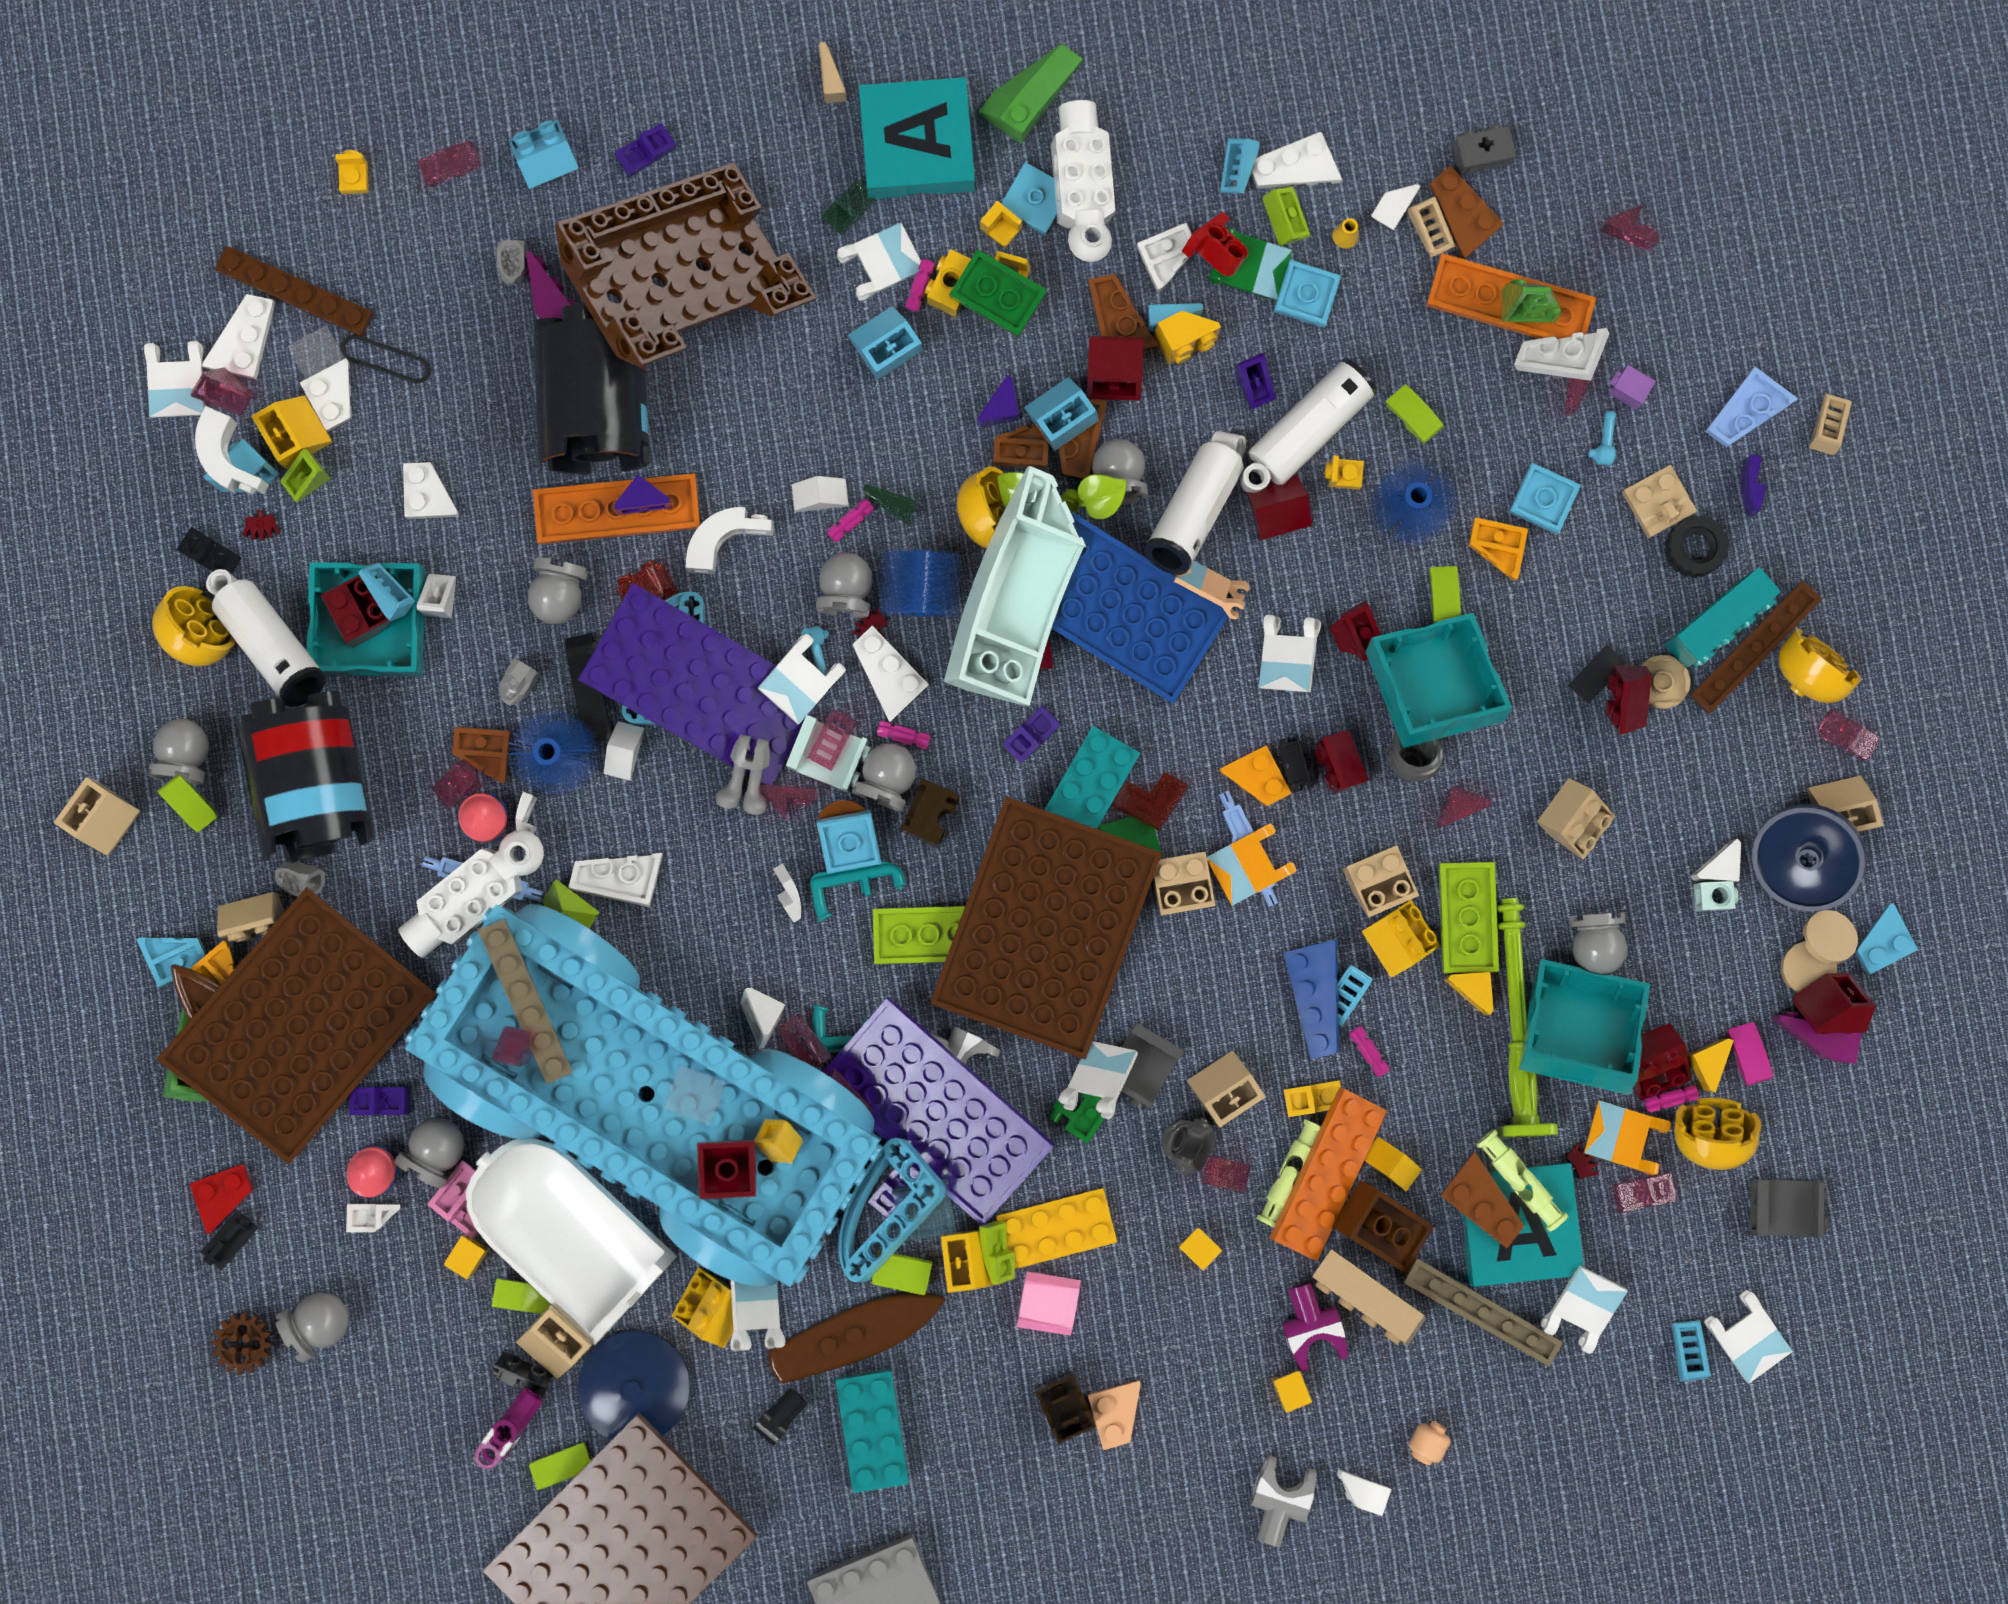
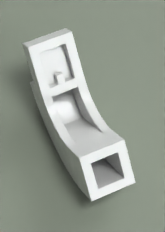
M205 406L199 418L195 434L196 451L201 465L211 478L234 494L238 487L240 490L254 495L255 491L264 495L269 485L264 480L234 467L230 461L228 445L238 423L230 416Z
M745 507L729 508L715 513L706 519L693 534L687 550L685 568L689 573L715 574L717 553L721 545L728 538L738 534L773 536L772 520H767L768 517L765 515L757 514L747 518Z

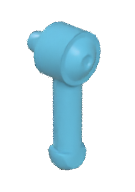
M1607 411L1604 414L1602 444L1596 449H1589L1588 457L1593 458L1598 465L1611 466L1616 459L1615 447L1612 446L1616 419L1614 411Z
M819 626L804 628L802 635L809 634L814 640L808 647L811 649L814 665L823 675H826L827 668L821 645L824 643V639L829 637V632L822 630Z

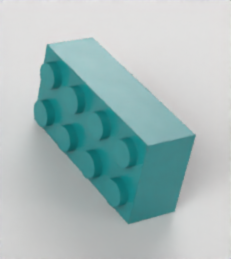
M1758 567L1740 579L1663 645L1686 668L1691 665L1696 668L1716 654L1713 649L1716 651L1736 637L1733 632L1737 634L1742 629L1747 628L1756 620L1758 615L1771 608L1777 602L1774 597L1781 591L1765 572Z
M1092 726L1045 810L1098 828L1138 759L1140 752Z
M892 1368L837 1376L835 1381L852 1492L859 1493L909 1484Z

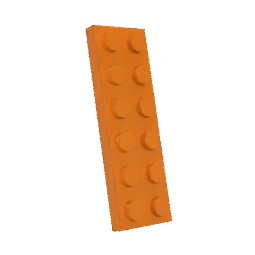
M1441 253L1426 306L1538 339L1554 336L1560 339L1572 337V333L1583 332L1584 335L1587 334L1597 297ZM1521 279L1525 280L1526 283L1551 287L1561 309V317L1556 323L1502 322V289L1504 286L1510 283L1511 280Z
M694 473L643 478L669 497L672 508L618 515L614 504L633 480L533 489L537 543L542 545L698 529L701 523L696 475Z
M1339 1087L1269 1237L1270 1239L1318 1261L1333 1229L1332 1226L1341 1212L1387 1110Z

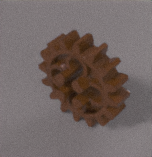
M244 1312L239 1319L238 1315L234 1314L230 1316L231 1323L226 1319L222 1320L220 1324L223 1329L214 1330L213 1333L218 1336V1339L211 1341V1345L217 1346L218 1350L214 1351L212 1356L220 1355L221 1359L217 1364L220 1366L226 1363L228 1365L226 1372L229 1373L237 1368V1375L244 1374L246 1368L249 1373L255 1371V1365L259 1368L265 1365L262 1358H270L272 1356L267 1351V1348L275 1346L274 1342L268 1341V1337L274 1333L273 1331H265L264 1328L268 1325L267 1321L258 1323L259 1315H254L249 1319L248 1312ZM242 1324L245 1325L248 1329L245 1335L242 1331H240V1326ZM228 1338L231 1342L242 1339L243 1342H250L257 1339L260 1341L261 1346L259 1349L255 1345L243 1348V1345H235L229 1348L225 1345V1340ZM239 1353L245 1356L244 1363L239 1361Z

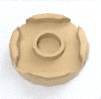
M1658 655L1649 658L1640 665L1647 666L1652 673L1649 697L1650 707L1655 709L1675 707L1687 696L1690 690L1691 679L1688 669L1678 659L1668 655Z
M1824 910L1817 912L1804 925L1803 936L1805 935L1806 941L1804 944L1810 954L1817 960L1826 964L1842 963L1855 953L1858 945L1857 932L1849 919L1837 911Z
M1806 941L1792 945L1781 960V975L1784 983L1793 991H1796V993L1826 973H1837V963L1826 964L1814 958L1804 944Z

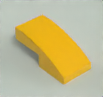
M1341 1081L1285 1089L1284 1095L1288 1117L1328 1111L1339 1087H1341Z

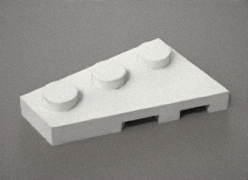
M1321 132L1257 157L1251 171V176L1257 189L1289 187L1295 184L1317 185V183L1331 182L1333 184L1341 183L1342 181Z
M246 294L201 366L204 369L257 380L275 307L274 300Z
M1607 328L1597 329V333L1585 335L1583 332L1572 333V337L1560 339L1554 336L1523 341L1514 366L1519 371L1591 381L1610 333Z
M873 626L852 644L889 722L929 685Z
M655 853L648 856L635 855L618 859L605 858L575 861L568 888L571 891L650 907L663 854Z

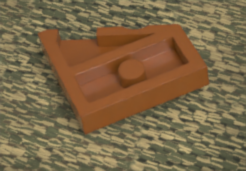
M455 727L452 754L501 784H507L509 754L506 753L510 751L508 748H510L511 732Z

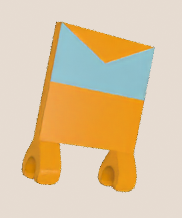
M1267 824L1207 857V861L1231 906L1297 871L1292 862L1275 870L1266 855L1260 841L1276 832L1272 824Z
M1598 1100L1583 1153L1649 1175L1658 1174L1660 1165L1643 1160L1641 1156L1649 1128L1666 1133L1670 1130L1671 1122Z

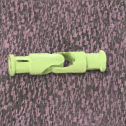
M1306 1119L1303 1121L1305 1126L1298 1140H1294L1279 1173L1280 1178L1272 1185L1266 1197L1268 1201L1261 1215L1256 1217V1219L1272 1227H1275L1300 1173L1294 1167L1287 1165L1295 1157L1301 1158L1304 1165L1321 1126Z
M1495 1129L1488 1132L1476 1143L1477 1147L1483 1148L1492 1159V1165L1510 1183L1511 1187L1529 1209L1542 1218L1547 1224L1546 1229L1548 1231L1556 1229L1568 1218V1215L1562 1213L1552 1202L1553 1197L1532 1172L1525 1167L1522 1160L1511 1147L1507 1148L1497 1136L1498 1132ZM1530 1184L1533 1191L1526 1189L1525 1186Z

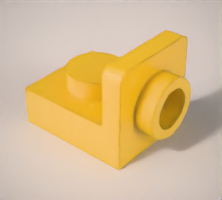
M346 150L343 154H336L335 160L339 165L340 193H368V162L363 154L355 150Z
M1333 455L1330 462H1326L1324 478L1329 479L1328 487L1360 490L1362 488L1364 461L1339 459V456Z

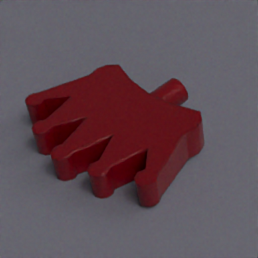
M257 510V517L247 516L243 536L248 537L250 531L252 540H256L258 533L259 539L264 541L265 532H267L270 539L273 538V528L277 534L281 532L276 524L275 516L272 514L263 516V510Z
M878 607L875 608L877 616L869 610L870 619L866 617L861 618L865 625L855 622V625L859 627L861 632L853 630L852 633L861 637L873 626L884 636L880 630L887 626V622Z
M1576 1143L1570 1153L1565 1156V1159L1571 1163L1572 1171L1575 1170L1577 1179L1599 1175L1598 1171L1591 1172L1595 1166H1598V1163L1588 1164L1594 1157H1584V1149L1578 1151L1581 1143Z

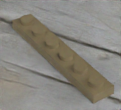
M503 918L478 929L546 1084L572 1074L573 1069L506 919Z
M1415 1258L1403 1280V1283L1549 1367L1563 1344L1560 1340Z

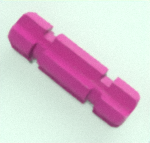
M922 259L920 262L919 273H916L909 293L911 296L907 298L905 308L910 311L918 312L922 303L920 300L924 298L926 287L930 281L929 275L932 274L935 263Z
M865 498L860 501L856 509L852 508L838 521V525L834 524L828 529L827 533L834 542L841 540L845 532L849 533L864 520V516H868L874 511V507L869 500Z
M880 721L878 725L877 735L887 738L890 736L891 740L911 746L916 744V747L921 749H927L929 745L930 735L920 731L918 734L914 729L897 724L894 727L887 721Z
M1358 1026L1353 1029L1349 1036L1354 1043L1357 1042V1048L1367 1063L1373 1066L1371 1069L1375 1075L1380 1077L1390 1070L1385 1060H1381V1054L1371 1039H1367V1033L1363 1027Z
M1695 1085L1683 1087V1090L1676 1089L1658 1094V1097L1653 1096L1644 1099L1645 1108L1648 1112L1660 1110V1108L1665 1109L1683 1104L1685 1101L1698 1100L1699 1092Z

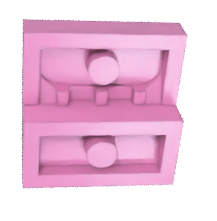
M462 1160L448 1177V1181L443 1189L440 1188L427 1205L446 1221L452 1222L468 1237L475 1240L480 1233L476 1230L467 1210L466 1189L477 1169Z

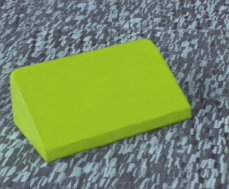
M1293 187L1273 189L1263 197V202L1279 246L1288 245L1311 236Z
M878 1250L877 1258L881 1255V1250ZM893 1253L873 1275L871 1283L877 1286L925 1295L933 1261Z

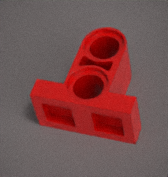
M1223 212L1192 233L1182 249V252L1188 258L1198 252L1218 272L1225 276L1235 275L1248 255L1244 244L1225 228L1230 218Z

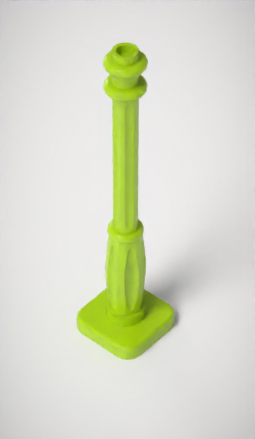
M1518 898L1502 899V905L1497 907V911L1503 913V922L1498 925V928L1504 930L1512 1037V1042L1508 1044L1509 1087L1514 1113L1512 1125L1496 1127L1499 1138L1551 1136L1558 1134V1125L1556 1123L1540 1124V1116H1537V1074L1519 1070L1527 1011L1521 929H1524L1526 924L1520 921L1519 912L1524 910V905L1519 904Z

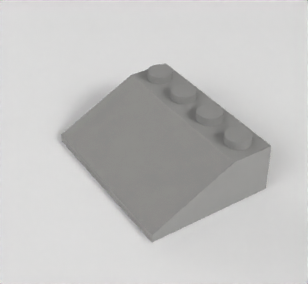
M913 1533L809 1575L807 1580L815 1604H941Z

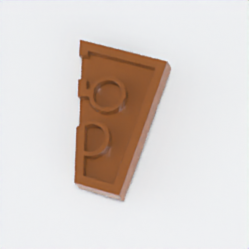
M1451 165L1430 182V190L1433 196L1436 197L1441 212L1450 228V234L1453 240L1455 239L1460 250L1459 254L1462 259L1465 260L1504 225Z
M1115 274L1088 279L1100 336L1143 337V351L1158 348V343L1151 336L1145 322L1135 310L1129 296Z
M1088 399L1096 409L1099 421L1060 447L1063 477L1083 480L1091 475L1093 457L1097 451L1107 408L1106 401Z
M1473 1151L1440 1193V1196L1502 1246L1508 1248L1524 1225L1476 1152Z

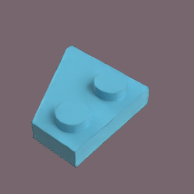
M1894 903L1885 906L1882 915L1877 922L1872 924L1867 931V936L1860 941L1855 950L1867 975L1918 950Z
M199 938L136 939L158 987H164L173 982L172 964L190 969L207 955Z

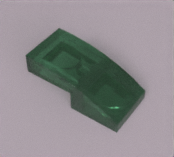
M856 178L840 198H836L822 215L821 219L842 236L857 222L876 199L875 197L868 198L867 187Z

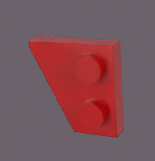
M245 1164L190 1183L206 1234L213 1233L220 1223L232 1214L241 1201L245 1200L253 1192L254 1189Z

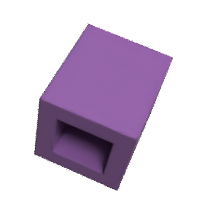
M1627 365L1622 372L1617 370L1609 382L1613 387L1608 394L1637 410L1643 404L1656 381Z

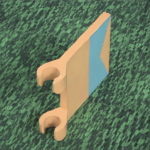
M1193 561L1187 573L1176 575L1174 580L1179 585L1223 607L1226 614L1232 619L1239 617V613L1234 611L1232 607L1237 606L1242 610L1245 607L1242 601L1244 595L1238 593L1237 589L1241 588L1249 591L1250 588L1249 584L1245 581H1231ZM1228 591L1233 598H1227Z

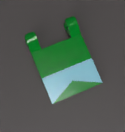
M1226 228L1244 244L1248 255L1233 276L1222 275L1213 268L1208 278L1209 282L1226 285L1277 301L1292 250L1243 235L1231 228Z

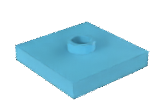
M1025 162L1001 204L1020 218L1023 224L1046 236L1057 217L1054 178Z
M1290 260L1274 312L1325 328L1341 275Z
M1531 463L1510 507L1509 513L1558 535L1581 485L1535 463Z
M871 810L817 820L827 874L881 864Z

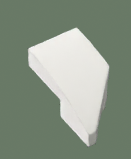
M1416 184L1386 192L1371 217L1394 230L1421 186Z
M525 792L522 793L517 808L516 831L525 830L534 834L537 827L527 822L537 798Z
M782 863L773 869L785 888V891L777 896L792 921L796 922L801 919L800 897L792 878Z
M347 1204L346 1232H376L400 1209V1204Z
M1338 1469L1337 1475L1343 1482L1347 1499L1352 1501L1353 1505L1357 1508L1382 1516L1391 1489Z

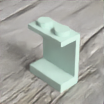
M806 715L786 767L849 792L850 787H854L855 782H858L861 773L857 772L861 761L864 762L871 747L867 746L868 739L864 737L862 739L820 723L816 718Z

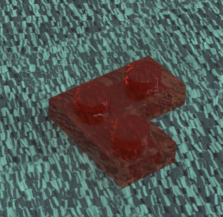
M1166 772L1163 773L1151 793L1126 781L1113 800V807L1160 832L1188 790V784Z

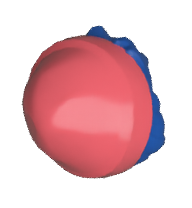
M475 793L467 797L460 806L458 823L465 836L478 842L498 841L502 839L505 833L507 808L503 801L496 799L494 793Z
M378 1145L362 1147L348 1163L347 1182L352 1191L359 1197L371 1198L379 1196L396 1184L394 1178L401 1170L394 1163L395 1157L388 1147Z

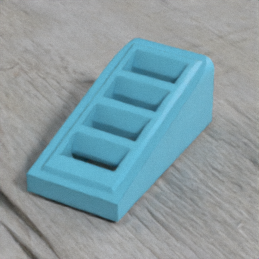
M1228 138L1221 193L1244 194L1258 154L1260 142L1248 138ZM1233 180H1237L1236 186H1231Z
M1203 304L1150 305L1147 312L1148 331H1156L1158 322L1180 311L1201 317Z
M380 563L360 569V577L389 621L405 616L415 600Z
M1347 965L1337 981L1339 995L1350 1001L1348 1006L1341 1001L1337 1002V1007L1344 1011L1342 1015L1338 1014L1339 1025L1343 1026L1373 981L1371 977L1352 965ZM1351 975L1362 982L1361 986L1359 987L1348 980V977ZM1343 985H1346L1355 991L1356 994L1352 996L1341 988Z
M1701 1321L1672 1323L1680 1382L1709 1378L1711 1375ZM1695 1330V1336L1681 1337L1680 1332ZM1691 1342L1697 1343V1347L1683 1348L1682 1344ZM1698 1353L1697 1359L1685 1360V1355ZM1699 1365L1700 1370L1687 1371V1366Z

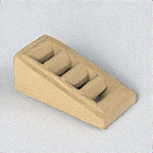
M820 42L819 51L824 101L826 103L845 102V88L826 42Z
M1436 197L1426 199L1407 208L1408 215L1430 258L1455 247ZM1428 208L1430 213L1421 217L1420 212ZM1433 218L1435 223L1425 227L1424 222ZM1438 228L1440 232L1430 237L1428 232ZM1443 237L1445 242L1434 247L1432 242Z
M1827 393L1824 395L1812 434L1810 449L1830 455L1837 453L1842 444L1852 401ZM1830 406L1836 409L1842 410V413L1829 410L1828 407ZM1826 417H1829V418L1838 420L1839 423H1838V422H1835V421H1832V420H1829V419H1826ZM1823 427L1834 430L1836 433L1824 430Z

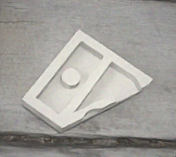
M431 462L403 463L404 513L406 519L459 517L457 508L454 506Z

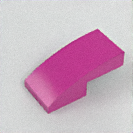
M1751 1022L1729 1029L1726 1034L1729 1039L1734 1040L1732 1047L1737 1056L1736 1064L1746 1086L1772 1079L1771 1066L1755 1023Z

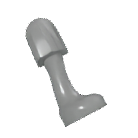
M741 734L730 756L734 762L731 780L728 785L717 792L716 803L721 807L729 809L739 805L745 771L749 769L750 777L743 800V809L749 814L760 815L765 812L767 807L766 799L761 793L760 784L763 769L769 766L768 740L759 738L754 750L755 754L750 755L748 751H750L751 736Z

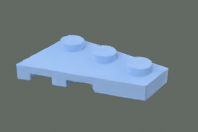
M1754 367L1705 432L1727 448L1794 403L1798 398L1757 367Z

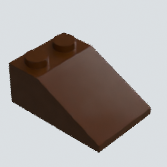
M1360 1180L1332 1228L1397 1269L1407 1273L1434 1226L1380 1190Z

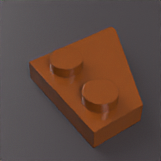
M1035 424L1028 427L1024 425L1016 428L1013 432H1006L995 436L993 466L1016 468L1031 466L1036 469L1047 470L1049 443Z

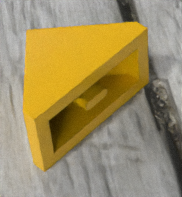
M1490 972L1447 975L1443 979L1485 1016L1492 1014L1494 1010Z
M1720 1039L1687 1054L1689 1062L1704 1091L1716 1093L1734 1040Z
M1378 1136L1373 1141L1364 1160L1405 1192H1407L1422 1171L1404 1153Z

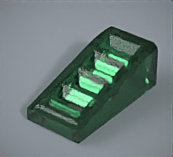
M868 484L864 485L863 492L867 498L905 524L911 525L917 508L915 500Z

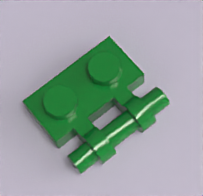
M1079 1092L1078 1095L1084 1099L1075 1112L1065 1109L1064 1104L1056 1100L1052 1106L1054 1109L1048 1118L1058 1123L1061 1117L1065 1115L1070 1120L1064 1129L1088 1144L1104 1120L1101 1117V1113L1096 1110V1106L1102 1097Z

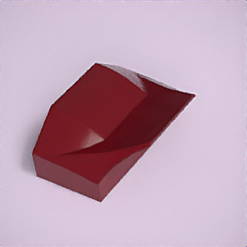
M1365 601L1341 614L1340 619L1329 627L1339 651L1354 654L1363 662L1368 660L1366 650L1372 637L1381 635L1369 604Z

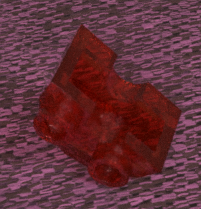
M655 560L643 564L640 567L641 571L636 574L628 573L617 580L619 586L616 591L621 600L631 583L640 586L664 601L679 593L664 564H657Z

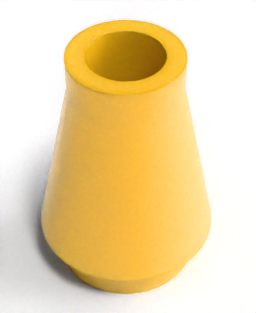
M1352 218L1345 219L1334 228L1332 236L1335 244L1341 248H1351L1358 242L1359 232L1356 220Z

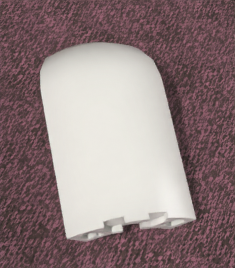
M535 1138L525 1140L514 1139L499 1147L492 1154L487 1151L476 1162L478 1169L472 1175L466 1189L467 1210L476 1230L490 1247L594 1345L645 1293V1290L658 1279L677 1257L573 1157L559 1151L551 1143Z

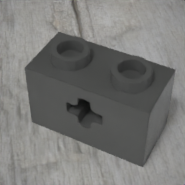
M1493 125L1486 128L1485 131L1475 133L1473 130L1465 131L1459 134L1453 144L1460 176L1510 166L1517 157L1509 126L1501 128L1500 125Z

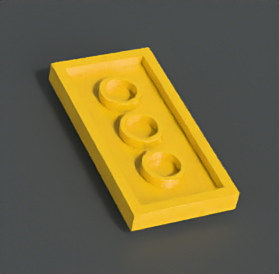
M1103 1188L996 1215L997 1221H1003L1007 1224V1249L1015 1251V1269L1117 1242Z

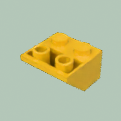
M1180 311L1157 323L1154 338L1169 365L1174 362L1181 364L1191 358L1190 354L1198 350L1203 353L1213 348L1221 326L1219 322Z
M305 395L274 402L251 415L277 462L285 469L293 464L302 450L307 449L313 454L333 442Z
M1412 900L1407 901L1362 930L1363 935L1391 978L1415 965L1441 946L1436 939V935L1430 930L1420 910L1414 905Z
M980 1230L941 1235L948 1293L995 1285L992 1284L984 1263Z
M698 1267L671 1317L700 1339L725 1348L734 1332L731 1284Z

